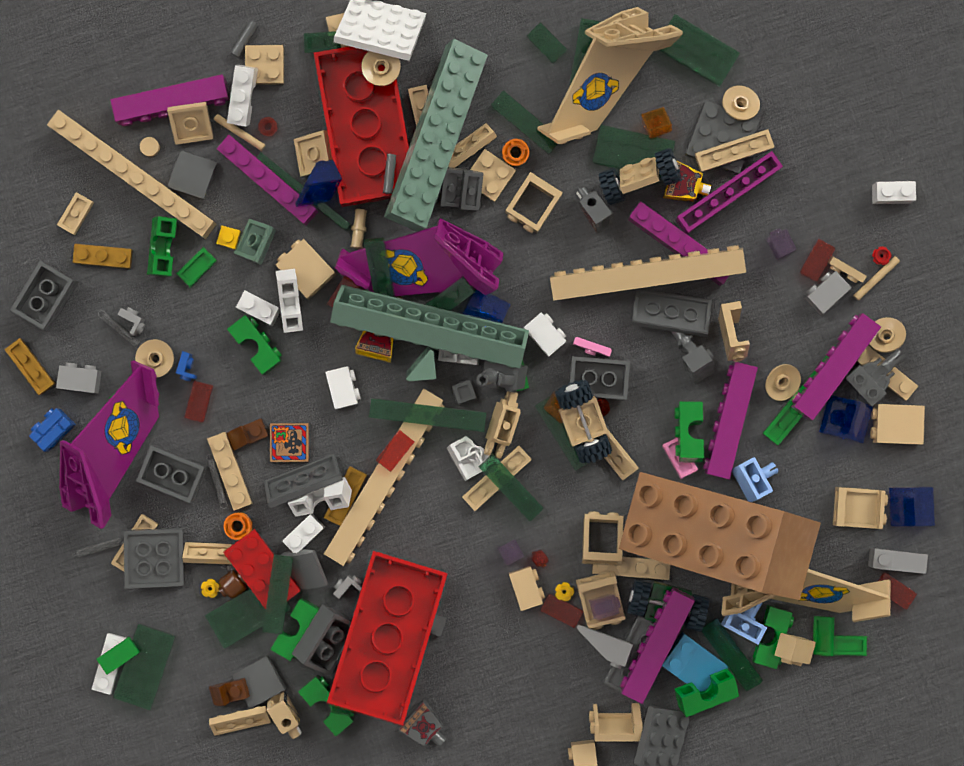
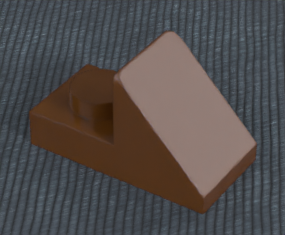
M262 418L226 433L233 451L269 436Z
M245 678L209 686L213 704L217 706H225L229 702L250 697Z

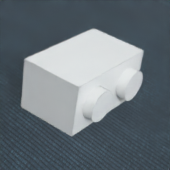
M916 181L876 182L872 185V204H911L916 201Z
M245 290L236 308L271 326L274 325L281 312L279 307Z
M541 312L523 329L529 330V336L549 357L566 342L564 339L566 335L560 328L555 329L552 325L554 321L547 313L543 315Z
M346 366L327 371L326 376L334 408L337 410L358 404V400L361 397L359 389L354 388L353 381H356L354 370H350Z
M310 514L283 542L293 553H298L325 526L314 514Z

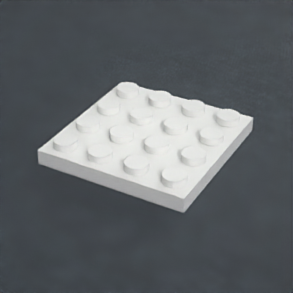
M350 0L334 36V42L410 61L424 24L426 13L402 8L399 5L386 4L378 0Z

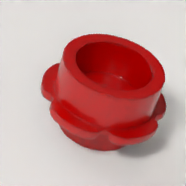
M878 247L872 253L873 261L877 265H886L891 258L890 251L886 247Z

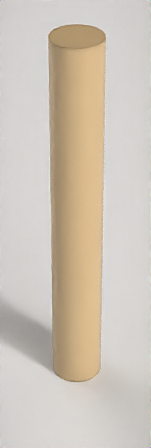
M219 114L214 117V121L260 151L265 148V144L236 125L227 123V119Z
M894 256L889 263L853 295L854 298L859 301L900 260Z

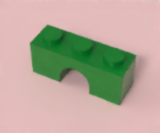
M161 216L152 218L147 275L160 277L172 275L173 257L170 256V247L173 238H175L177 219Z
M245 315L231 325L228 331L240 345L248 340H255L259 346L258 353L250 360L262 375H266L283 362L280 359L282 354L276 347L272 348L268 342L271 340L264 331L260 333L257 329L259 326L257 321L253 317L249 318Z
M680 401L678 407L674 409V418L678 419V426H675V438H678V445H675V456H678V462L702 463L704 459V439L692 438L688 433V428L693 425L702 424L703 402Z
M300 598L290 615L299 622V632L295 635H289L281 631L270 650L291 661L295 657L292 655V652L320 608L304 598Z
M767 605L762 624L773 628L774 638L770 643L756 644L752 657L754 663L777 669L778 665H781V657L775 656V651L780 634H787L788 628H791L793 625L794 617H792V612Z
M727 668L710 675L711 683L705 691L700 692L692 682L674 689L678 707L685 717L693 716L701 711L711 709L716 705L739 697L735 677Z
M316 675L298 692L311 707L318 701L327 702L330 693L328 686L330 684L323 676L320 678L319 675ZM330 705L331 713L323 722L336 737L354 721L353 715L355 714L352 711Z

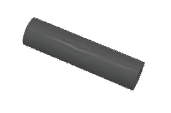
M252 20L249 21L231 50V54L236 57L240 56L258 24Z
M387 154L383 186V193L385 194L393 193L397 156L394 154Z

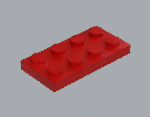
M253 529L223 551L224 555L269 614L301 591L256 529Z

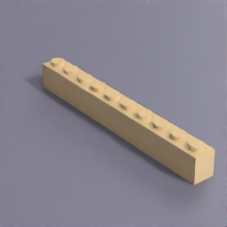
M60 110L55 113L47 124L54 131L206 239L217 225L213 220Z
M739 245L728 246L725 251H719V248L708 249V253L700 254V251H693L684 257H681L680 254L669 255V259L661 260V257L649 258L650 262L642 263V259L630 261L629 265H623V262L611 264L609 268L598 265L593 266L592 270L585 271L584 268L573 269V273L566 274V271L554 272L555 276L550 277L553 301L746 273L743 248H739Z
M425 389L422 390L324 555L342 566L346 562L348 564L351 563L355 556L353 553L355 547L358 546L360 548L365 540L363 534L366 529L370 531L375 523L373 520L375 514L378 513L380 515L385 506L383 504L386 496L390 498L394 492L393 484L396 480H401L405 473L403 471L406 463L410 465L415 457L412 454L416 447L420 448L425 438L422 436L425 431L430 432L435 424L432 421L436 414L440 415L445 406L442 404L444 400Z

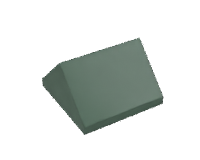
M249 219L234 254L262 265L276 230L272 226Z
M429 346L426 347L407 370L406 380L436 379L434 349Z

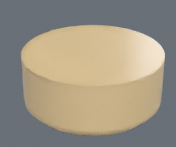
M146 137L140 143V150L145 156L153 157L159 153L160 145L156 139Z

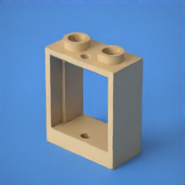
M530 172L505 211L508 215L507 218L514 223H517V221L524 225L523 228L530 233H538L563 192ZM529 184L553 198L537 224L513 210Z
M588 512V514L584 515L582 564L621 566L622 550L619 549V545L623 535V516H619L618 513L600 515L599 512ZM589 522L617 523V553L588 552Z

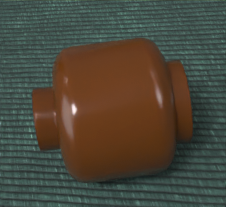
M235 570L229 571L219 580L220 587L218 589L224 597L228 596L235 599L247 589L246 582Z

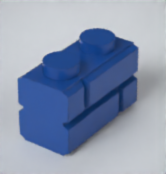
M53 408L44 415L46 419L42 423H36L31 428L32 433L29 437L45 452H49L76 425L59 408L55 410Z

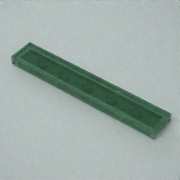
M260 152L257 159L342 229L348 231L351 228L350 223Z
M371 398L369 418L484 432L486 413Z

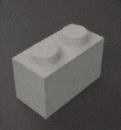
M837 271L833 273L827 272L820 279L822 282L818 286L814 284L806 291L808 295L804 299L819 315L824 314L851 289L850 285Z
M66 362L65 366L59 365L56 388L99 394L102 371L96 370V366L85 365L84 368H77V364Z

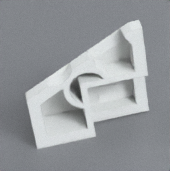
M467 436L447 447L465 481L499 462L496 457L493 458L491 455H485V449L481 446H476Z

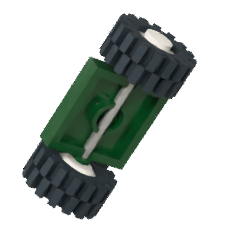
M635 579L628 601L627 613L641 617L645 613L644 619L655 622V613L658 608L662 609L665 603L663 598L667 590L671 591L672 587L689 595H692V591L654 581L651 590V583ZM693 594L695 602L686 617L685 627L701 632L707 618L709 598Z

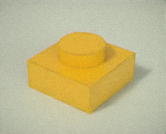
M221 226L216 244L236 249L241 231Z

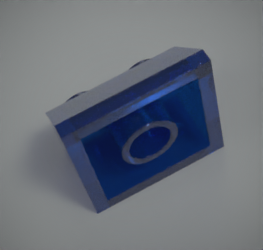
M322 160L315 164L295 203L296 207L331 201L342 180L333 160Z
M475 288L462 314L502 324L511 304L490 293L484 295Z
M831 396L827 401L819 432L863 444L873 406L860 401Z
M933 487L889 488L891 526H935Z

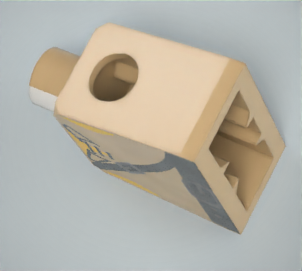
M284 690L269 698L266 710L282 734L288 732L292 739L301 735L302 732L298 727L300 717L286 691Z

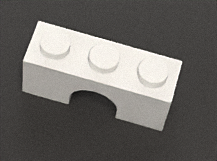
M235 65L227 123L240 126L250 125L252 113L251 96L256 86L258 68Z
M295 269L276 271L284 333L302 331L303 326Z
M343 477L342 481L288 501V505L295 517L313 514L314 507L321 501H326L330 510L349 507L352 490L346 478Z

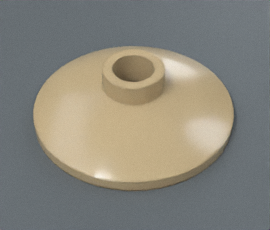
M371 51L363 58V75L374 85H389L397 79L400 73L401 65L399 58ZM384 65L385 70L379 71L378 67Z
M733 86L723 95L722 104L724 110L734 119L749 120L759 111V98L748 87Z
M881 318L875 321L881 328L869 343L874 350L888 353L895 351L903 345L906 339V330L900 321L894 318Z
M153 339L144 342L138 348L135 361L153 368L158 378L171 370L174 363V354L167 343ZM155 355L159 357V361L156 363L153 361Z
M789 364L777 366L769 373L766 379L765 388L767 394L772 399L778 401L789 399L799 389L801 383L800 373L797 368Z

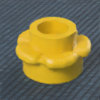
M213 579L204 581L201 585L203 596L216 597L219 592V584Z
M563 582L556 586L555 596L558 600L569 601L574 594V589L570 587L569 583Z

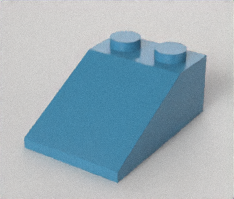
M683 632L672 645L662 665L686 684L692 682L700 692L705 691L710 686L711 674L726 668L728 669L729 667Z

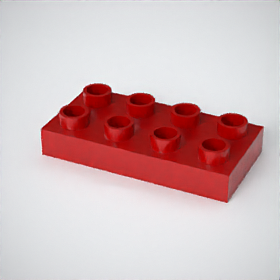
M351 46L314 53L337 189L342 207L391 199L392 194L383 193L387 154L397 155L393 184L394 190L409 149L397 79L386 86H377L370 83L362 72V61L369 51ZM380 65V66L378 67V70H379V71H384V70H385V66H384V65Z
M376 551L372 552L326 704L403 726L448 573Z

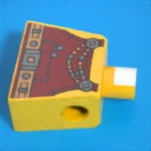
M676 161L680 169L681 181L666 186L663 198L694 202L697 193L708 196L711 185L701 183L703 173Z
M363 331L356 345L355 352L358 355L391 363L393 338Z

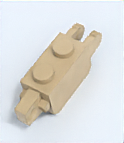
M507 391L505 398H501L500 402H496L485 437L487 439L484 450L485 455H491L496 442L498 445L495 457L500 459L505 447L511 444L520 416V409L517 408L518 403H516L517 392Z

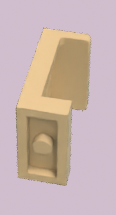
M303 239L302 241L297 240L291 246L292 250L289 253H283L277 259L278 263L276 266L280 270L295 269L298 289L309 300L336 273Z
M740 301L721 304L718 318L727 360H733L734 362L744 360L747 357L750 346L749 341L738 342L733 323H739L742 310Z
M874 404V408L871 409V419L874 422L870 430V438L873 439V443L923 444L925 406Z
M835 487L833 525L883 529V525H886L887 516L884 514V506H887L888 496L885 495L883 490Z
M613 571L576 580L586 624L589 629H600L603 625L610 623L611 625H616L626 619L619 596L616 576Z
M632 703L631 713H598L597 704H593V711H589L590 733L594 734L595 741H640L642 718L639 703Z

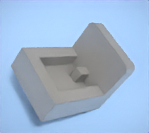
M129 307L127 310L121 308L118 315L135 323L130 334L133 336L141 334L145 327V319L137 316L138 312Z
M349 575L344 581L342 579L338 581L333 587L336 590L333 594L339 599L351 584L361 591V584L363 582L354 575L352 577Z

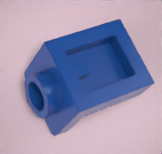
M182 351L176 374H180V379L191 382L192 378L197 379V375L187 373V370L192 368L194 359L192 354Z

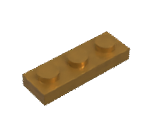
M74 244L72 263L131 269L133 250Z
M19 338L4 349L38 395L41 396L56 384L22 338Z
M349 466L344 476L352 490L349 507L335 510L328 508L324 516L325 519L341 526L367 474Z

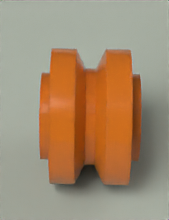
M521 139L509 140L502 148V157L511 166L522 165L529 157V147ZM513 147H517L521 151L518 158H514L510 154Z
M233 513L224 521V532L231 539L239 540L252 531V520L245 513ZM235 521H240L243 524L241 531L234 529Z

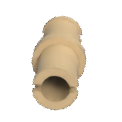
M355 209L354 226H351L353 231L351 248L363 249L364 232L367 229L365 227L367 210Z

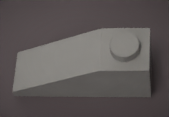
M870 547L868 567L926 574L928 555Z
M580 624L577 626L579 632L607 661L611 662V666L619 669L622 666H627L634 646L633 643L589 629Z

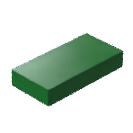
M203 247L176 274L191 288L217 260Z
M814 616L813 641L816 644L813 655L834 656L835 617Z
M834 635V655L867 656V636Z
M129 636L96 660L106 675H108L139 654L140 651Z

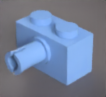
M753 457L732 468V473L748 502H754L773 492L767 478L778 473V468L770 471V469L776 466L773 462L760 468L757 460Z
M762 603L742 613L725 616L721 625L759 645L767 627L755 621L754 617Z

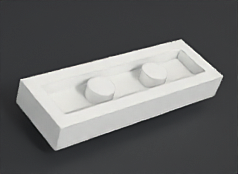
M107 633L101 655L125 640L126 637ZM99 664L92 690L112 694L119 667L106 675Z

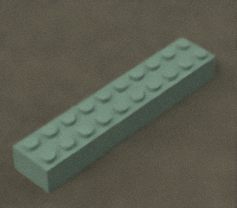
M456 39L451 40L445 46L384 215L385 218L416 232L427 228L487 59V54Z
M341 285L334 301L331 323H335L338 326H347L358 331H368L378 336L392 337L395 340H405L415 345H425L436 350L442 349L452 354H462L473 359L479 358L490 363L503 364L510 368L521 367L529 330L345 285Z

